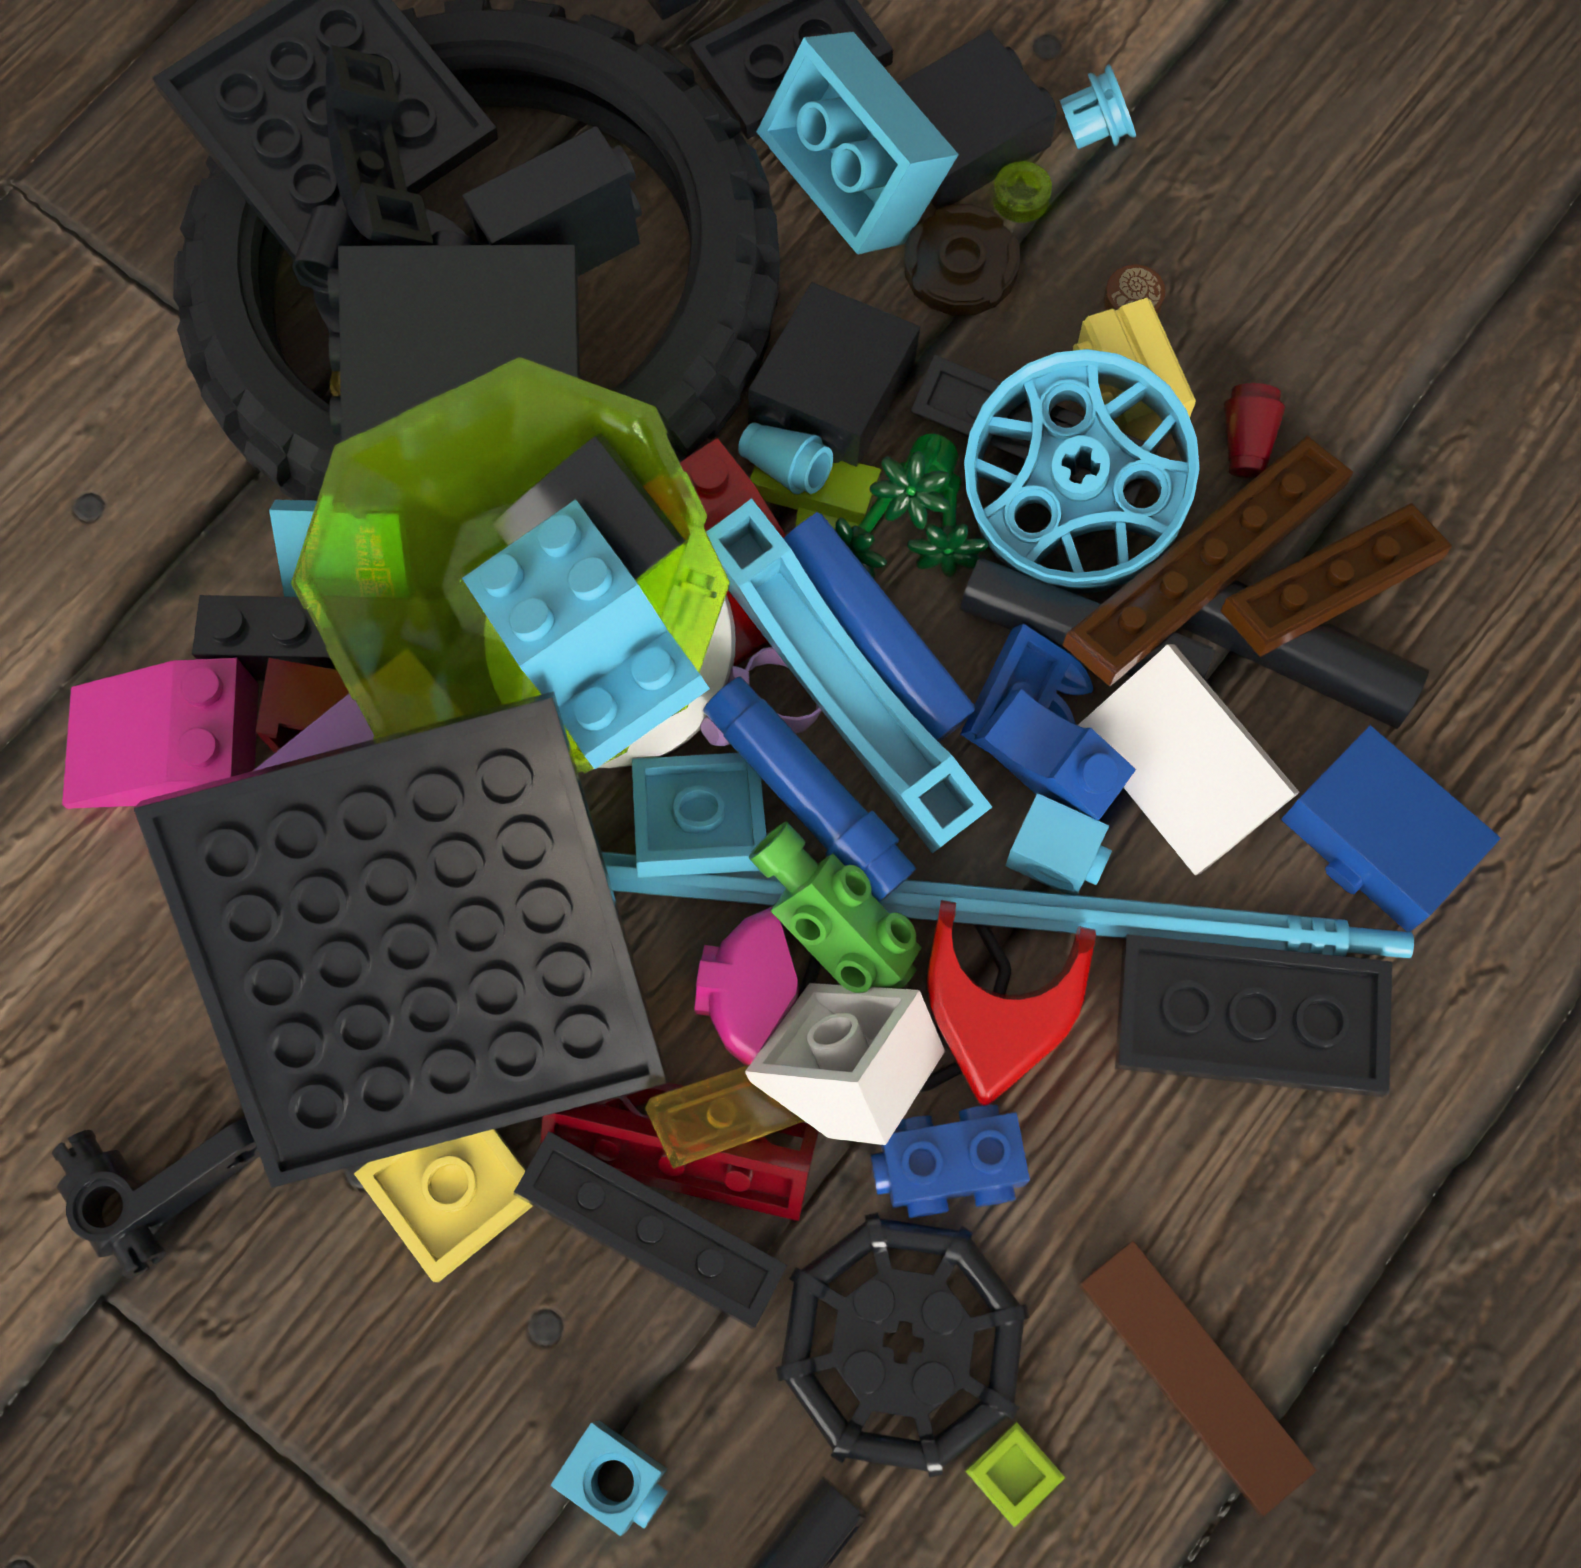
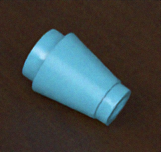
M751 423L746 427L739 441L738 450L741 457L748 459L752 464L794 494H800L804 491L810 494L817 492L826 482L832 468L833 452L829 447L823 445L821 437L817 435Z

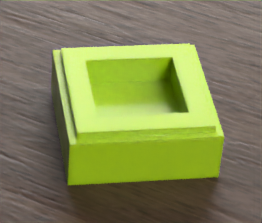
M1014 1422L965 1469V1472L1014 1528L1065 1479L1064 1475L1017 1422Z

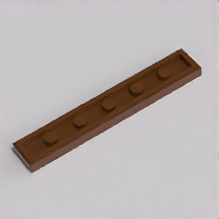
M1309 436L1304 437L1068 631L1062 645L1108 686H1111L1347 486L1354 472Z

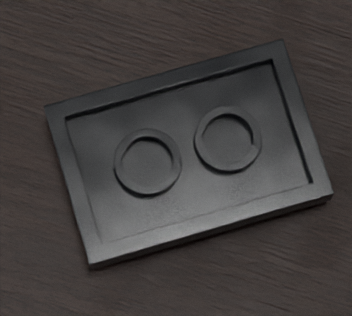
M772 0L689 43L691 59L711 88L719 95L740 122V129L747 140L758 135L757 130L804 37L854 32L884 68L893 64V48L858 0Z

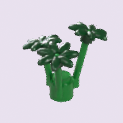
M925 434L918 437L912 445L906 462L899 463L891 457H884L882 459V467L890 480H881L871 484L869 490L873 495L878 496V499L858 526L851 527L842 517L836 521L834 530L873 579L876 575L873 568H882L887 564L884 557L868 549L875 540L870 532L884 513L887 521H893L908 509L913 524L919 529H924L927 524L928 515L926 508L935 512H943L941 528L933 524L926 526L925 531L928 540L915 539L907 542V547L910 551L921 555L916 560V567L919 569H931L940 564L944 575L952 577L957 570L958 564L974 569L978 559H980L976 554L986 550L989 542L985 539H966L968 535V526L966 524L956 526L957 495L962 480L954 473L959 456L954 444L943 436Z

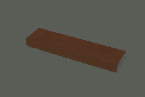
M1410 503L1227 597L1220 611L1261 657L1443 560L1452 545L1415 505Z
M1134 1241L1125 1245L1078 1284L1258 1515L1265 1516L1317 1471Z

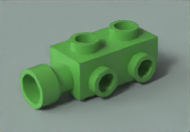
M788 822L777 826L749 855L751 862L767 878L774 875L786 888L770 911L845 989L855 993L866 992L870 987L902 989L916 972V967L912 963L922 948L916 942V932L909 919L901 913L894 912L890 914L873 897L870 881L859 867L855 865L844 866L833 853L817 863L803 849L806 841Z

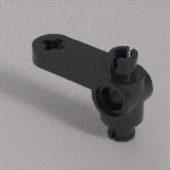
M246 1117L225 1127L146 1183L135 1178L118 1150L103 1153L95 1140L96 1136L92 1130H84L67 1138L72 1148L68 1149L64 1143H60L52 1151L53 1158L59 1162L66 1174L58 1183L57 1189L66 1203V1217L70 1228L79 1237L89 1241L98 1257L102 1258L114 1254L123 1269L122 1273L127 1279L136 1277L149 1270L150 1267L146 1261L151 1259L153 1264H157L166 1256V1251L157 1242L152 1233L153 1230L260 1156ZM118 1192L123 1201L122 1212L117 1221L107 1227L102 1218V1208L107 1198Z

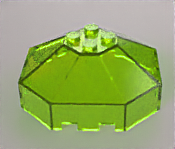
M518 357L458 388L449 390L385 423L334 446L291 585L303 608L307 609L327 646L325 649L353 700L355 699L373 732V739L542 695L519 667L462 578L508 546L492 524L548 473L600 433L604 435L685 539V542L647 576L638 581L637 584L670 634L700 673L730 581L704 529L707 514L687 472L683 471L667 438L666 434L668 432L655 406ZM686 705L684 708H682L681 710H679V711L676 712L675 714H677V713H679V712H681V711L687 709V708H688V705ZM565 727L578 773L583 771L585 774L593 770L594 767L585 758ZM629 746L605 763L627 753Z

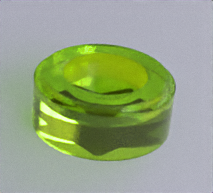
M1027 161L1014 162L1002 168L996 176L993 190V203L998 213L1004 218L1018 223L1031 222L1041 217L1046 212L1052 192L1050 176L1039 165Z

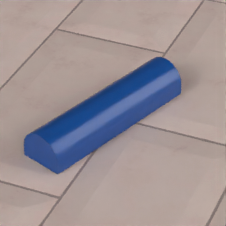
M816 512L800 523L783 539L792 549L828 608L866 660L910 713L940 742L963 724L976 710L974 708L975 705L825 517Z

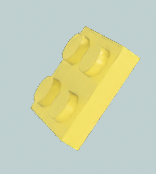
M496 1129L368 1162L354 1173L430 1279L437 1283L533 1207V1205L513 1195L526 1168Z

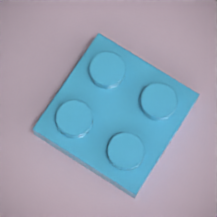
M739 753L632 759L638 878L759 870L751 862L749 855L766 837L761 777Z

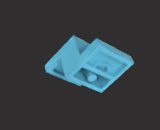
M576 499L462 578L519 667L539 692L545 694L554 691L564 726L594 769L604 764L710 689L670 634L635 579Z

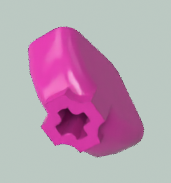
M772 907L745 918L721 942L720 947L704 945L696 982L695 1013L710 1016L726 1050L747 1068L798 1000L799 996L798 979L782 924L770 911Z

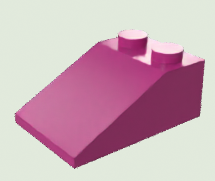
M237 658L173 660L71 687L62 806L67 809L136 806L145 799L255 770V731L257 726L259 683Z

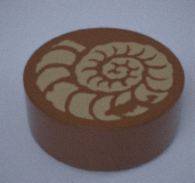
M1138 264L1123 266L1117 269L1107 282L1104 294V307L1106 310H1118L1122 305L1148 298V300H1151L1158 316L1165 298L1164 282L1159 274L1149 267Z

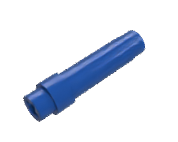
M741 676L730 681L710 699L703 712L724 734V738L826 848V857L833 853L844 866L855 865L864 871L871 884V894L879 903L897 889L917 869L896 846L900 839L873 810L868 813L775 710L764 699H761Z

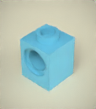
M1037 793L1010 850L1005 866L1060 892L1077 895L1084 880L1097 885L1112 850L1102 846L1101 843L1109 825Z
M599 1420L590 1423L550 1486L619 1536H622L629 1530L633 1522L645 1529L668 1493L665 1488L658 1484L667 1468ZM609 1460L623 1462L633 1474V1490L625 1501L616 1502L609 1500L599 1489V1471Z

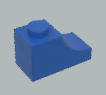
M1023 689L1010 691L974 739L1036 795L1037 793L1096 820L1101 819L1136 771L1125 758L1091 727L1083 728L1061 718L1033 699Z

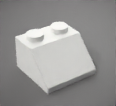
M809 983L745 1073L752 1084L828 1138L886 1145L941 1059L945 1049L920 990L870 987L866 992L855 993L845 989L842 985Z

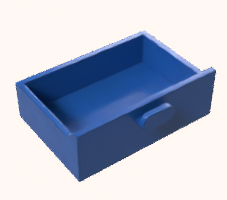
M1371 725L1312 784L1281 819L1329 862L1325 867V871L1330 878L1350 894H1355L1358 890L1363 892L1406 932H1411L1431 916L1501 839L1500 836Z

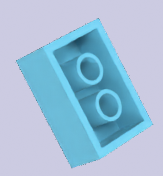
M854 32L803 38L757 130L758 135L857 255L905 244L912 228L918 223L959 155Z

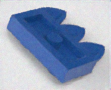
M1027 625L1016 626L1012 628L975 702L974 708L976 710L968 717L960 735L984 749L974 740L1010 691L1023 689L1045 708L1076 725L1070 708L1056 692L1068 695L1092 693L1093 685L1088 672L1074 656Z

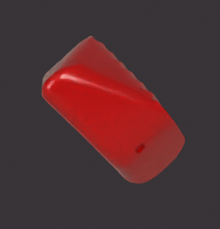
M941 900L928 965L927 993L930 1008L975 1098L980 1105L988 1106L1051 1053L1068 1036L1080 1015L1084 1002L1096 931L1092 928L1078 926L1070 954L1061 972L1040 989L1020 995L1000 994L977 984L960 966L952 941L956 902Z

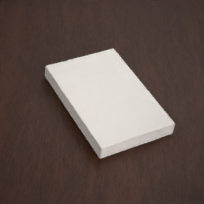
M1175 644L1166 645L1078 724V726L1083 728L1091 727L1136 769L1123 788L1195 876L1205 871L1300 793Z

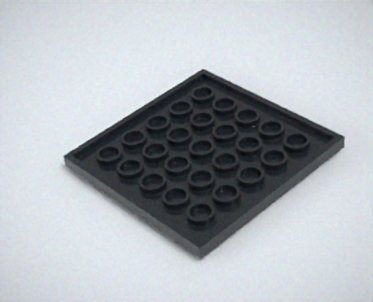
M554 691L145 799L133 808L271 1188L667 1083V1071Z

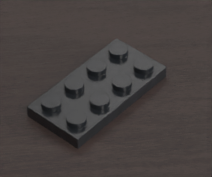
M1127 934L1123 939L1115 1069L1384 1097L1389 1094L1392 961Z

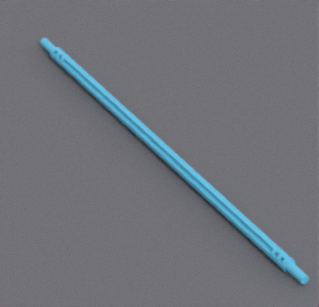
M601 851L613 891L774 906L786 889L774 875L767 878L760 870L638 878L636 854ZM908 879L880 902L890 914L894 912L901 913L909 919L937 921L940 902L945 900L956 902V914L953 923L1076 934L1078 926L1095 929L1096 936L1124 938L1127 934L1343 957L1347 953L1411 958L1414 950V936L1412 932L1349 927L1348 921L1343 919Z

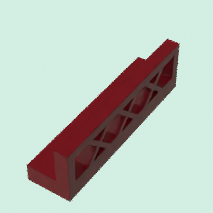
M667 1082L666 1084L545 1115L542 1117L540 1145L548 1131L644 1185L799 1221L810 1167L820 1131L790 1110ZM650 1102L665 1106L670 1113L653 1117L640 1114L635 1107ZM711 1117L729 1121L734 1128L721 1133L705 1129L700 1121ZM779 1132L800 1137L803 1140L800 1151L773 1145L765 1136Z

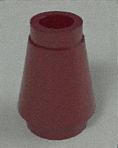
M1261 383L1239 384L1232 388L1231 398L1224 402L1228 460L1230 462L1229 473L1231 475L1241 478H1256L1267 468L1286 408L1280 402L1281 391L1278 388Z

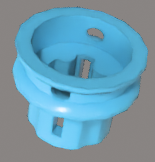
M1110 64L1104 69L1105 73L1096 76L1094 73L1088 74L1091 86L1059 100L1078 150L1108 136L1111 137L1114 146L1118 145L1119 138L1126 134L1132 138L1136 137L1127 106Z

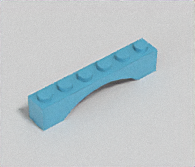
M752 498L700 536L701 555L710 564L718 578L932 854L992 808L991 804L955 758L910 713L866 660L828 608L792 549Z

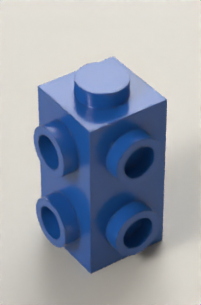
M991 1104L959 1111L960 1122L933 1126L932 1116L902 1119L887 1144H881L882 1152L870 1154L877 1195L889 1193L892 1209L907 1207L909 1218L948 1212V1199L974 1195L976 1207L1016 1200L1014 1188L1024 1187L1030 1181L1017 1112L1000 1115L998 1105Z

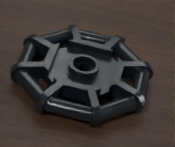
M878 1212L864 1215V1223L803 1269L795 1267L789 1277V1280L794 1283L781 1366L775 1367L778 1381L785 1380L833 1449L830 1456L840 1463H843L845 1458L926 1471L929 1478L943 1475L942 1468L1005 1418L1009 1417L1013 1420L1020 1407L1015 1404L1024 1319L1030 1318L1027 1304L1020 1305L971 1239L974 1232L966 1227L961 1226L959 1230L879 1218ZM887 1247L944 1257L933 1275L897 1270L891 1267ZM873 1251L878 1273L848 1296L843 1297L826 1286ZM956 1264L992 1313L971 1318L963 1308L959 1299L955 1297L945 1283ZM821 1299L838 1310L833 1348L830 1354L810 1358L818 1301ZM899 1322L911 1323L912 1335L923 1340L921 1352L910 1353L906 1364L894 1362V1350L883 1346L884 1334L895 1333ZM996 1326L989 1386L987 1387L969 1376L974 1333ZM835 1367L859 1400L860 1404L849 1423L814 1372ZM961 1388L981 1400L934 1437L928 1415L934 1409L946 1402ZM872 1411L914 1417L919 1440L861 1430Z

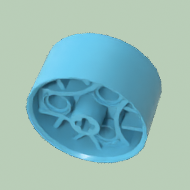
M1090 349L1056 352L1026 364L1006 378L982 405L969 434L964 460L966 492L983 538L989 542L988 545L996 557L1008 568L1074 594L1101 592L1128 583L1165 553L1175 542L1195 496L1199 474L1197 437L1188 412L1174 391L1146 366L1122 355ZM1099 384L1113 386L1124 392L1105 405ZM1027 400L1033 423L1006 418L1014 408ZM1062 401H1074L1083 407L1085 417L1078 425L1072 428H1063L1051 420L1049 415L1052 408ZM1140 401L1156 412L1162 420L1159 427L1141 447L1122 433L1113 421ZM1170 434L1173 436L1181 461L1169 460L1153 454ZM993 435L1031 441L1028 456L1018 476L983 461L984 453ZM1080 467L1090 469V474L1085 475L1081 484L1071 481V476L1076 475ZM980 477L1007 489L996 501L984 509L980 499ZM1147 479L1157 487L1159 499L1150 507L1136 508L1125 499L1123 494L1125 486L1132 480ZM1027 504H1042L1051 513V521L1044 530L1037 533L1024 532L1016 524L1017 513ZM1115 530L1118 565L1101 571L1084 572L1072 538L1094 531ZM1126 531L1143 534L1157 540L1152 546L1129 561ZM1062 545L1071 572L1049 569L1039 564L1053 550Z

